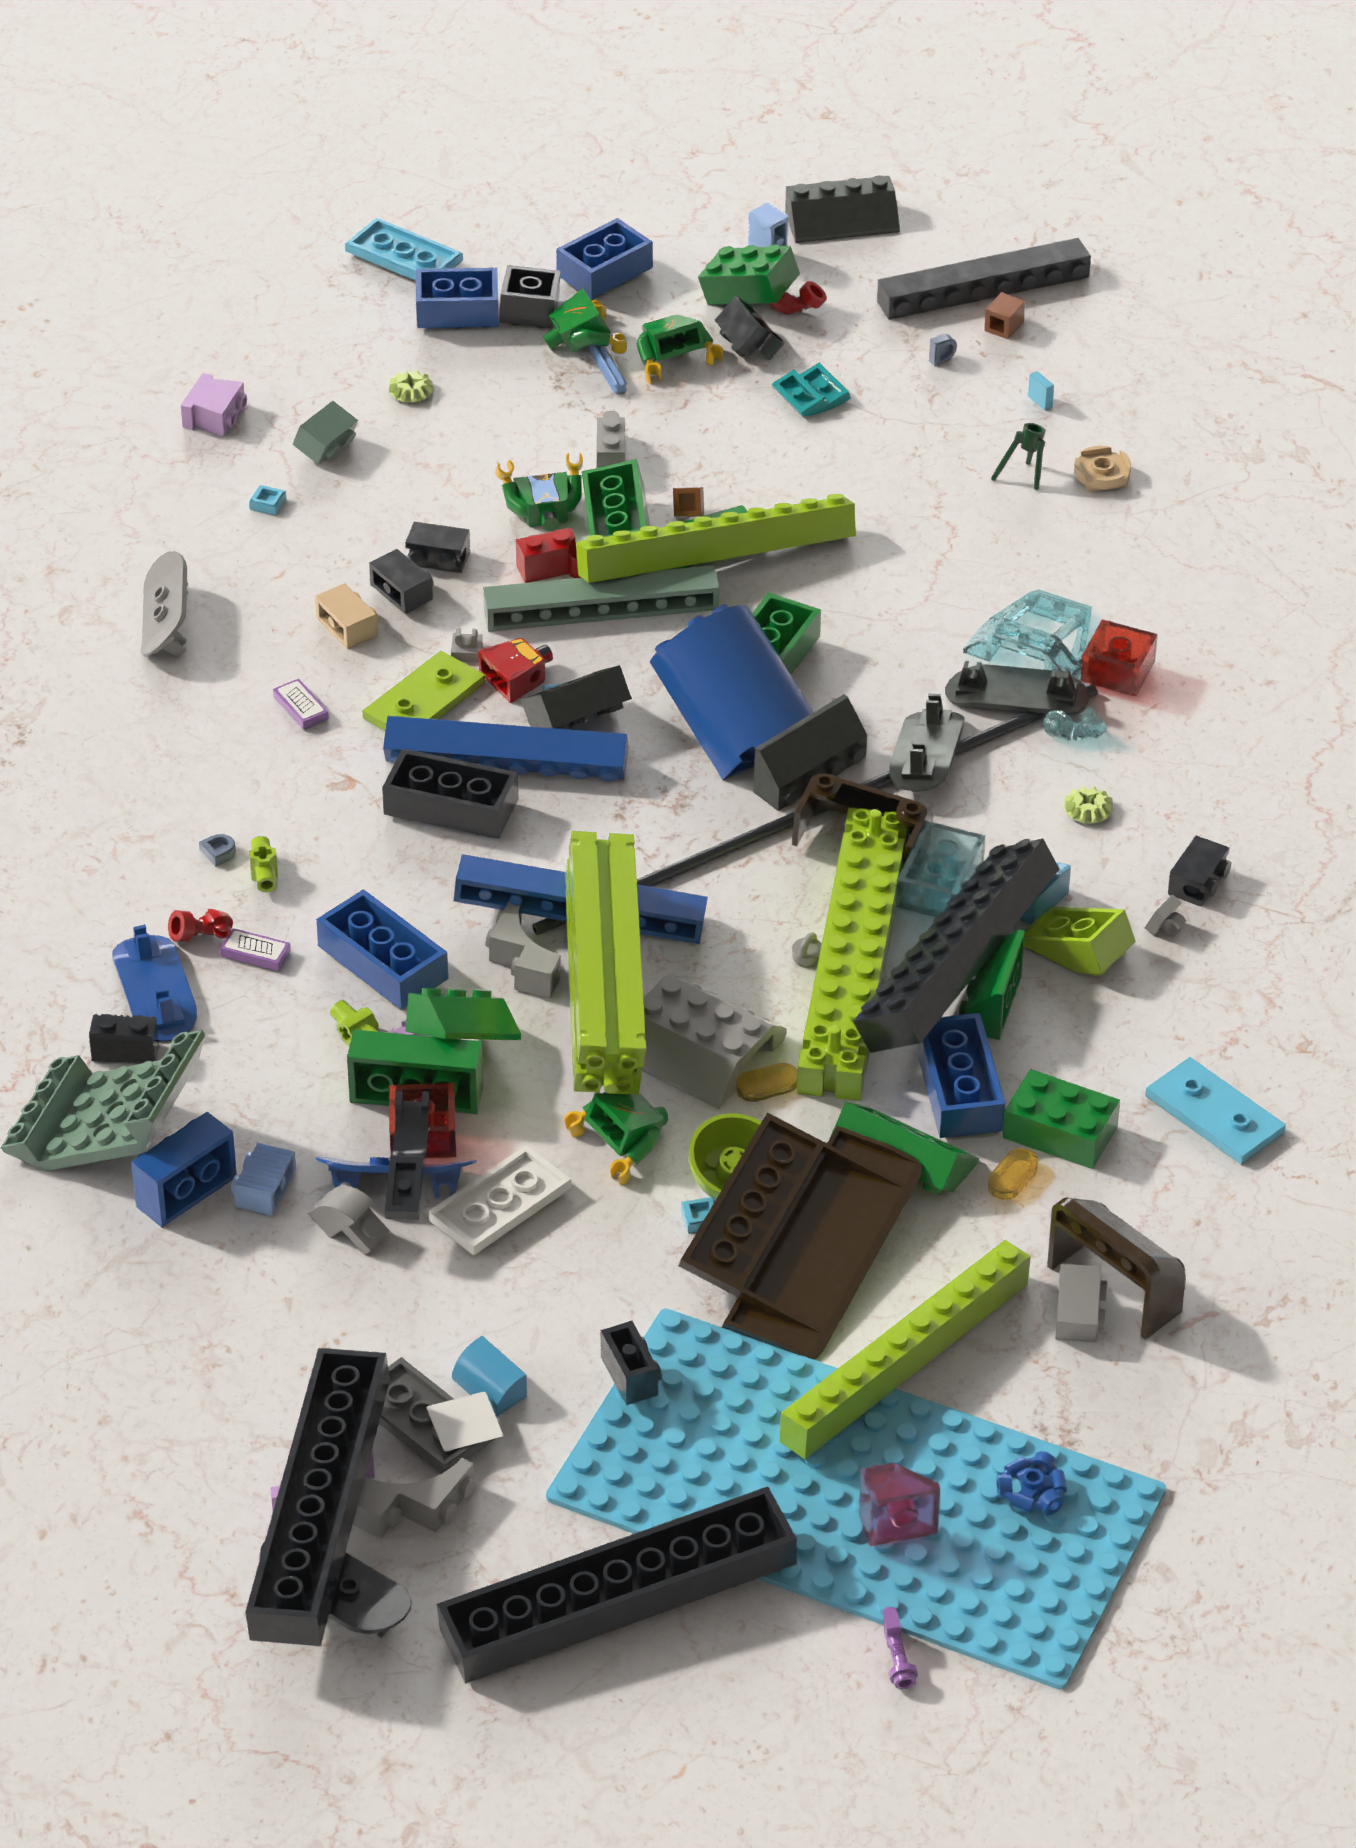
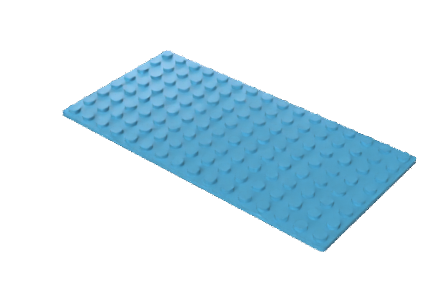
M665 1308L658 1313L644 1336L652 1358L658 1362L662 1373V1380L658 1381V1396L626 1406L614 1383L546 1491V1500L549 1503L635 1534L768 1486L797 1539V1564L758 1578L759 1580L884 1625V1609L886 1607H894L897 1610L901 1632L1050 1687L1064 1689L1166 1493V1485L1161 1481L899 1389H894L817 1451L804 1459L779 1442L781 1412L838 1368ZM1039 1451L1048 1452L1055 1457L1057 1468L1064 1471L1067 1492L1062 1497L1064 1500L1063 1505L1052 1515H1046L1041 1510H1033L1030 1513L1010 1506L1009 1500L998 1498L997 1474H1002L1004 1466L1022 1456L1027 1459L1034 1457ZM1012 1478L1013 1493H1018L1021 1490L1019 1480ZM1042 1492V1493H1040L1039 1495H1037V1496L1035 1497V1500L1038 1501L1039 1497H1040L1044 1492Z

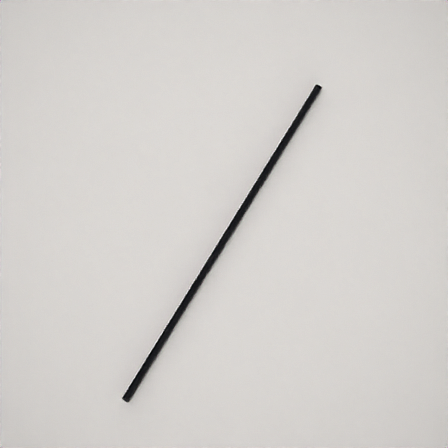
M1094 684L1086 686L1089 698L1098 694ZM1026 712L960 740L955 756L1051 714ZM890 771L860 784L879 789L893 783L890 778ZM817 806L812 817L830 809ZM795 812L638 878L637 884L651 887L791 827L794 823ZM545 918L533 923L532 929L536 935L563 925L567 921Z

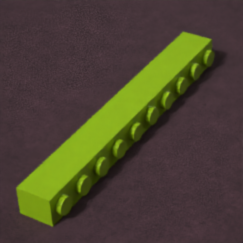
M830 494L827 496V499L807 498L801 500V503L793 505L778 503L774 505V508L770 509L755 507L748 509L747 513L741 514L725 512L718 518L697 517L694 519V522L689 523L673 521L667 523L665 527L644 526L640 528V531L636 532L616 531L613 533V536L591 535L586 537L584 541L576 542L578 575L588 583L854 537L856 536L855 503L842 494Z
M1007 1240L1002 1241L782 1411L779 1442L802 1458H808L1028 1285L1031 1256Z

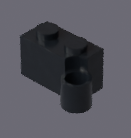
M737 296L730 301L715 319V322L721 328L719 333L727 341L733 343L731 346L732 350L742 358L745 355L749 357L756 349L765 358L771 360L785 344L784 340L770 329L754 307Z

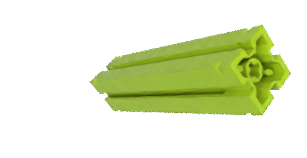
M571 831L569 858L567 859L565 872L573 1086L576 1092L600 1093L601 1087L604 1086V1091L609 1094L639 1095L642 1078L641 1067L644 1066L646 1040L634 834L609 833L608 840L597 839V832Z

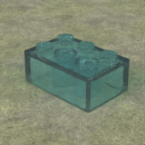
M926 821L897 879L896 907L932 917L941 914L948 906L947 902L962 889L961 885L973 876L975 868L984 862L986 835Z

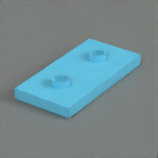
M375 218L345 243V252L413 280H416V269L455 268L463 261L462 252L379 218Z
M1191 1057L1146 1087V1097L1240 1164L1285 1133V1123Z

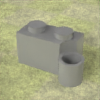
M1061 1264L1055 1339L1096 1342L1097 1329L1104 1330L1105 1309H1099V1300L1106 1301L1107 1280H1101V1267Z

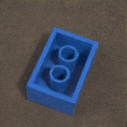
M619 218L556 249V270L561 271L560 278L578 291L584 289L591 300L653 268V241Z
M498 267L416 269L417 328H488L499 326Z
M207 1111L131 1161L136 1208L163 1228L231 1182L234 1176L237 1175L233 1131Z

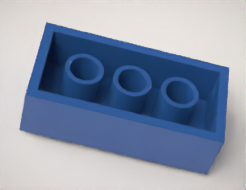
M364 889L316 919L318 947L401 1010L408 1006V993H422V988H436L449 979L447 951Z
M980 1013L941 1017L920 1044H915L939 1137L948 1138L1003 1131L1006 1104Z

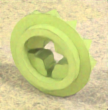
M407 370L405 374L397 373L396 377L390 379V395L402 402L424 400L433 391V381L429 380L428 374L421 375L419 371L410 373Z
M1082 786L1080 790L1072 789L1070 795L1065 796L1064 809L1069 817L1078 822L1098 823L1111 815L1113 811V798L1108 797L1105 790L1097 791L1096 786L1092 789Z

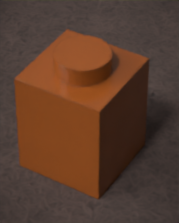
M1001 292L985 309L984 331L1009 339L1024 323L1025 301Z

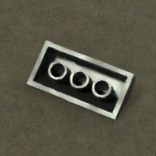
M877 175L860 179L850 178L841 181H823L812 184L800 183L786 186L785 214H788V223L795 243L900 232L896 193L890 175Z
M845 694L755 748L753 792L777 811L789 804H793L802 797L811 778L815 775L829 774L838 776L842 771L855 763L861 762L866 757L867 733L849 698Z

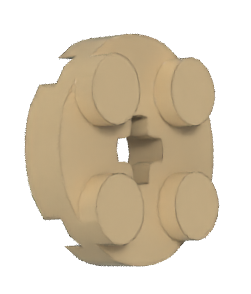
M1109 446L1088 447L1081 451V456L1078 459L1077 457L1075 459V477L1084 484V489L1089 492L1124 488L1128 484L1131 473V461L1127 454L1120 451V454L1111 452L1112 447Z

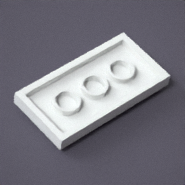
M525 1145L429 1211V1221L472 1255H475L571 1189V1178L528 1145Z

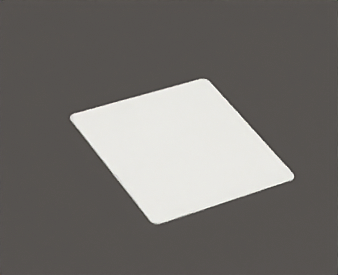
M486 1392L427 1406V1411L444 1451L503 1437L502 1430Z

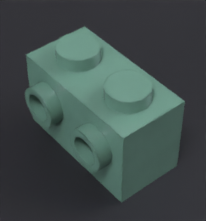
M332 400L299 426L292 445L316 464H319L326 458H333L342 445L348 446L356 436L354 430L359 420Z

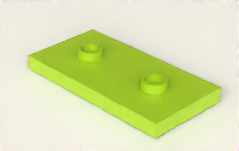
M440 650L362 710L363 719L384 731L386 730L387 716L439 719L486 683L485 674Z

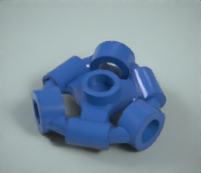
M1039 1451L1034 1457L1027 1459L1022 1456L1004 1466L1002 1474H997L998 1498H1006L1010 1501V1506L1030 1513L1033 1510H1041L1046 1515H1052L1062 1507L1064 1502L1062 1497L1067 1492L1064 1471L1057 1468L1055 1457L1048 1452ZM1012 1478L1019 1480L1021 1490L1018 1493H1013ZM1044 1492V1493L1039 1497L1038 1501H1036V1500H1035V1497H1036L1037 1495H1039L1040 1493Z

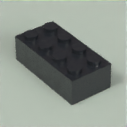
M402 748L382 787L383 813L388 816L500 839L519 800L518 772Z

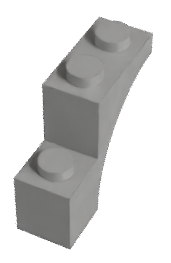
M509 900L506 908L499 911L495 928L490 929L487 933L485 946L489 948V961L511 966V975L515 976V990L550 998L560 980L561 955L542 948L525 934L521 927L522 913H519L521 904L513 905Z
M461 1458L444 1473L415 1483H386L365 1476L353 1525L382 1538L390 1528L397 1526L401 1516L437 1532L444 1522H449L452 1519L457 1506L462 1500L469 1498L476 1486L473 1463Z

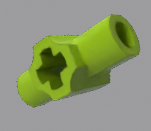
M258 836L252 839V850L249 851L252 881H257L259 891L271 892L277 887L278 867L276 848L270 846V840L267 837Z
M340 1000L332 1006L330 1016L337 1021V1031L342 1041L350 1046L353 1030L379 1032V1023L374 1013L368 1007L356 1011L345 1000Z

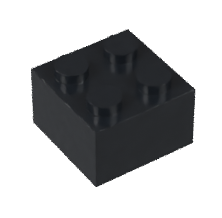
M507 265L500 294L499 322L511 325L523 324L538 328H553L554 324L549 316L558 306L561 271Z

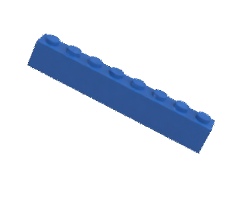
M387 716L383 751L385 760L395 764L403 748L518 772V774L534 772L547 777L559 774L570 775L575 779L598 777L604 781H616L617 779L625 780L629 745L627 734Z
M462 854L456 875L453 902L504 910L510 900L513 905L521 904L519 913L567 921L565 872ZM637 884L640 934L700 944L707 896Z

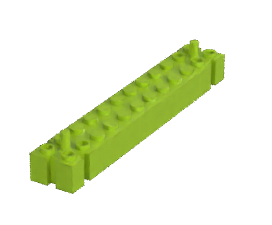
M848 808L845 832L843 833L803 1036V1049L801 1048L798 1062L797 1094L822 1097L823 1091L835 1092V1098L861 1101L864 1074H866L870 1052L856 1029L853 1020L862 1011L861 1007L876 994L875 990L883 982L903 872L905 848L909 835V827L897 820L896 812L885 811L884 816H882L879 810Z

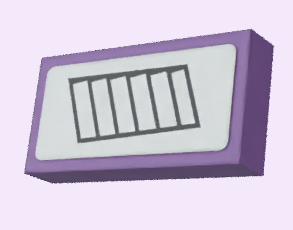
M299 678L273 689V697L303 730L329 719L328 710Z
M232 928L220 948L222 957L275 971L280 970L291 951L289 942Z

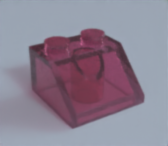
M896 1463L875 1465L861 1469L859 1517L869 1546L938 1534L941 1490L939 1483Z

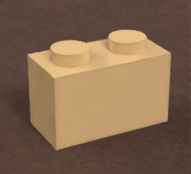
M346 583L315 596L317 619L347 649L377 637V623L379 619L376 611L369 607L361 599L360 595L354 592Z

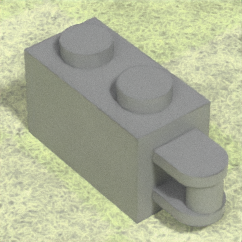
M607 411L603 414V417H597V468L625 462V417H620L616 411Z

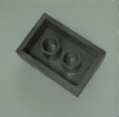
M618 665L595 671L520 700L530 727L570 729L573 725L594 720L599 715L623 709V702L631 700L632 697L621 666Z

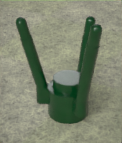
M1025 423L1022 431H1016L1012 444L991 477L992 481L998 478L1018 444L1021 443V448L1028 451L1025 461L1027 465L1031 463L1033 453L1037 451L1034 489H1039L1043 450L1046 443L1043 440L1046 432L1044 427L1035 423Z

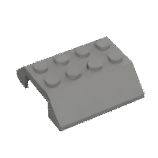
M667 974L643 998L646 1053L644 1066L641 1067V1071L719 1109L737 1090V1071L766 1041H769V1051L773 1053L784 1041L787 1029L775 1022H771L767 1018L755 1016L754 1012L713 992L702 990L701 986L693 984L680 976Z

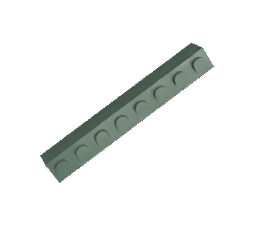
M713 565L660 570L588 583L583 578L488 586L483 587L484 612L488 632L713 611L719 607V584Z

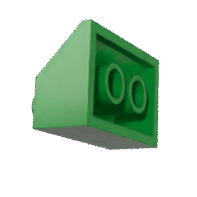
M1017 930L1003 939L975 974L976 978L971 979L968 983L966 992L968 1000H962L959 1015L980 1013L987 1038L1001 1039L1022 978L1024 930Z
M422 988V993H408L405 1032L443 1039L521 1040V1032L505 999L492 997L491 990L473 989L472 995H466L467 990L448 988L447 994H441V989Z

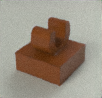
M703 487L673 488L674 517L704 516Z

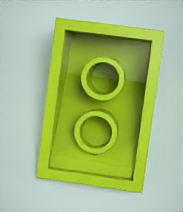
M1051 906L1025 930L1024 947L1076 973L1098 976L1107 972L1109 967L1118 958L1124 956L1126 951L1136 941L1125 909Z

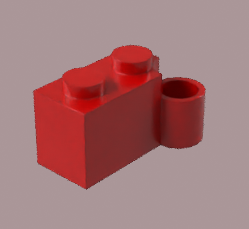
M571 528L558 529L552 532L516 539V567L524 583L567 574L573 578H581L578 575L576 537Z

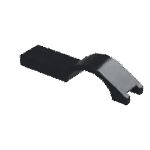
M396 1091L395 1139L393 1155L390 1156L385 1204L386 1219L419 1220L423 1170L428 1147L429 1092H423L422 1102L403 1101V1091Z

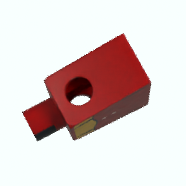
M517 638L479 650V671L485 674L486 680L509 703H512L544 683L545 664L553 660V653L546 644L534 649L523 638Z

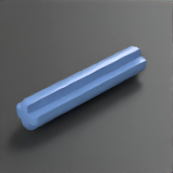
M589 345L588 350L613 392L616 394L626 392L627 382L606 346Z

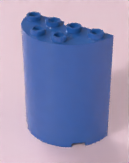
M723 604L706 617L702 615L694 617L687 623L688 627L678 633L671 640L668 639L655 647V655L649 661L722 780L755 765L756 747L814 713L753 613L745 605L728 607L727 604Z

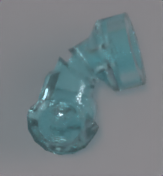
M1090 707L1079 714V723L1077 724L1062 710L1049 712L1043 721L1045 733L1051 737H1060L1068 741H1077V737L1080 740L1087 737L1099 738L1107 731L1102 718Z

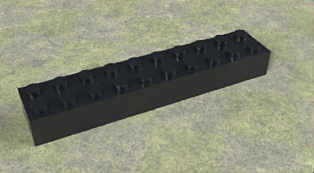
M1043 838L1032 841L1030 839H1023L1014 845L1005 846V844H1001L992 848L986 860L975 868L973 876L961 885L962 889L947 902L948 906L933 919L934 923L919 936L917 944L905 953L903 961L891 970L890 977L885 983L877 987L875 990L876 994L861 1007L862 1011L853 1020L870 1053L920 1044L1059 871L1060 868Z
M318 1348L245 1611L250 1641L321 1646L390 1383L386 1353Z
M767 1486L438 1603L439 1629L466 1684L797 1564V1539L771 1490Z

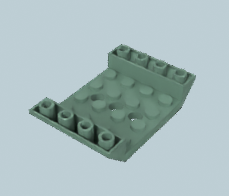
M203 1030L189 1033L182 1032L173 1038L170 1048L161 1060L154 1062L146 1061L129 1067L121 1066L118 1069L104 1072L97 1071L92 1073L80 1055L55 1059L49 1065V1070L43 1080L36 1086L35 1093L28 1104L22 1108V1114L15 1125L8 1131V1136L0 1148L4 1153L44 1171L145 1153L197 1066L206 1034Z

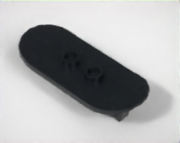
M264 1543L262 1544V1546H261V1548H260L259 1560H260V1557H261V1553H262V1549H263ZM345 1552L329 1618L353 1632L362 1634L378 1633L377 1636L382 1638L391 1628H394L407 1617L411 1611L412 1599L408 1590L402 1585Z

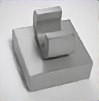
M457 628L456 633H453L451 656L461 662H479L478 651L483 646V634H478L477 629H472V634H461V628Z
M1172 894L1154 912L1144 928L1153 936L1162 928L1168 936L1173 938L1181 930L1180 927L1187 921L1183 915L1176 912L1182 902Z

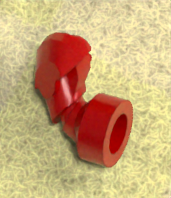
M807 281L799 289V297L785 292L777 303H769L772 309L789 315L795 312H802V309H818L827 300V296L817 283Z
M208 909L199 920L194 918L190 911L175 910L171 913L168 920L169 936L173 941L188 942L199 933H202L203 936L215 935L217 938L223 939L230 934L233 927L231 916L226 912L216 909Z

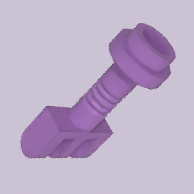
M886 1607L883 1611L884 1634L894 1667L889 1670V1678L896 1688L908 1689L916 1684L918 1671L914 1664L907 1661L897 1610L894 1607Z

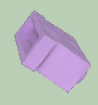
M202 373L181 404L182 427L192 430L194 427H198L224 436L230 426H234L236 417L247 405V394H244V382L213 379V375Z

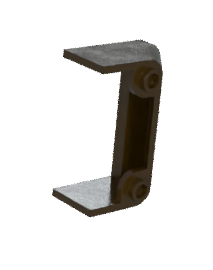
M818 774L812 777L795 810L791 845L798 846L817 806L847 814L848 808L879 810L882 816H884L885 811L896 812L897 820L901 824L908 826L909 834H911L905 848L902 879L908 881L931 832L934 819L932 811L918 801L833 775Z
M1065 1197L1053 1205L1047 1261L1049 1269H1055L1085 1246L1145 1290L1141 1337L1145 1340L1182 1313L1186 1274L1185 1266L1180 1259L1173 1257L1111 1212L1103 1203L1094 1200Z

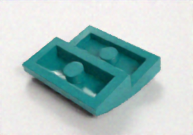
M820 362L801 374L793 369L772 383V387L802 417L825 412L851 399L849 391Z

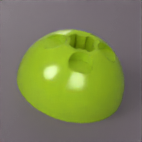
M727 1113L706 1120L695 1130L688 1151L690 1170L698 1186L716 1200L760 1126V1120L744 1114Z

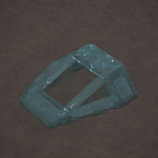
M1040 589L1031 591L989 618L970 638L963 648V653L990 662L999 648L1002 647L1044 661V670L1057 669V671L1061 672L1070 670L1071 675L1078 678L1083 670L1092 606ZM1027 612L1063 623L1064 625L1051 634L1017 623L1016 621ZM1078 628L1072 652H1070L1062 641Z

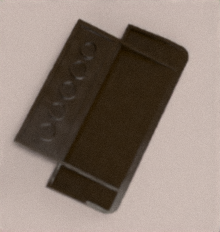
M767 1112L682 1256L679 1267L738 1297L722 1328L813 1360L817 1359L826 1348L922 1175V1166L913 1156L887 1143L837 1126L828 1142L825 1143Z

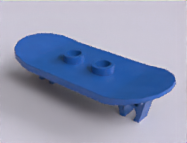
M145 924L133 927V938L124 940L113 949V962L132 1016L156 1017L159 1041H172L176 1035L182 1032L189 1033L193 1029L197 1021L196 1003L174 943L169 938L160 935H149Z
M323 1156L315 1157L317 1161L329 1165L328 1171H331L334 1188L341 1186L343 1182H348L352 1187L358 1189L362 1172L389 1173L390 1158L370 1157V1162H354ZM477 1160L425 1164L423 1174H430L435 1198L441 1197L439 1187L443 1184L451 1188L449 1197L455 1194L463 1167L474 1164Z

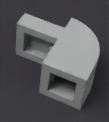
M338 1186L329 1191L308 1212V1215L329 1238L343 1231L364 1255L369 1253L390 1231L369 1208L374 1201L362 1191L351 1186Z

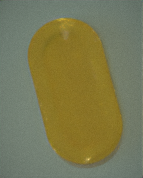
M777 1063L745 1072L737 1079V1094L745 1101L757 1102L790 1093L797 1088V1069L788 1063Z
M1017 1148L1010 1151L988 1177L989 1193L995 1198L1002 1200L1016 1197L1038 1171L1037 1155L1025 1148Z

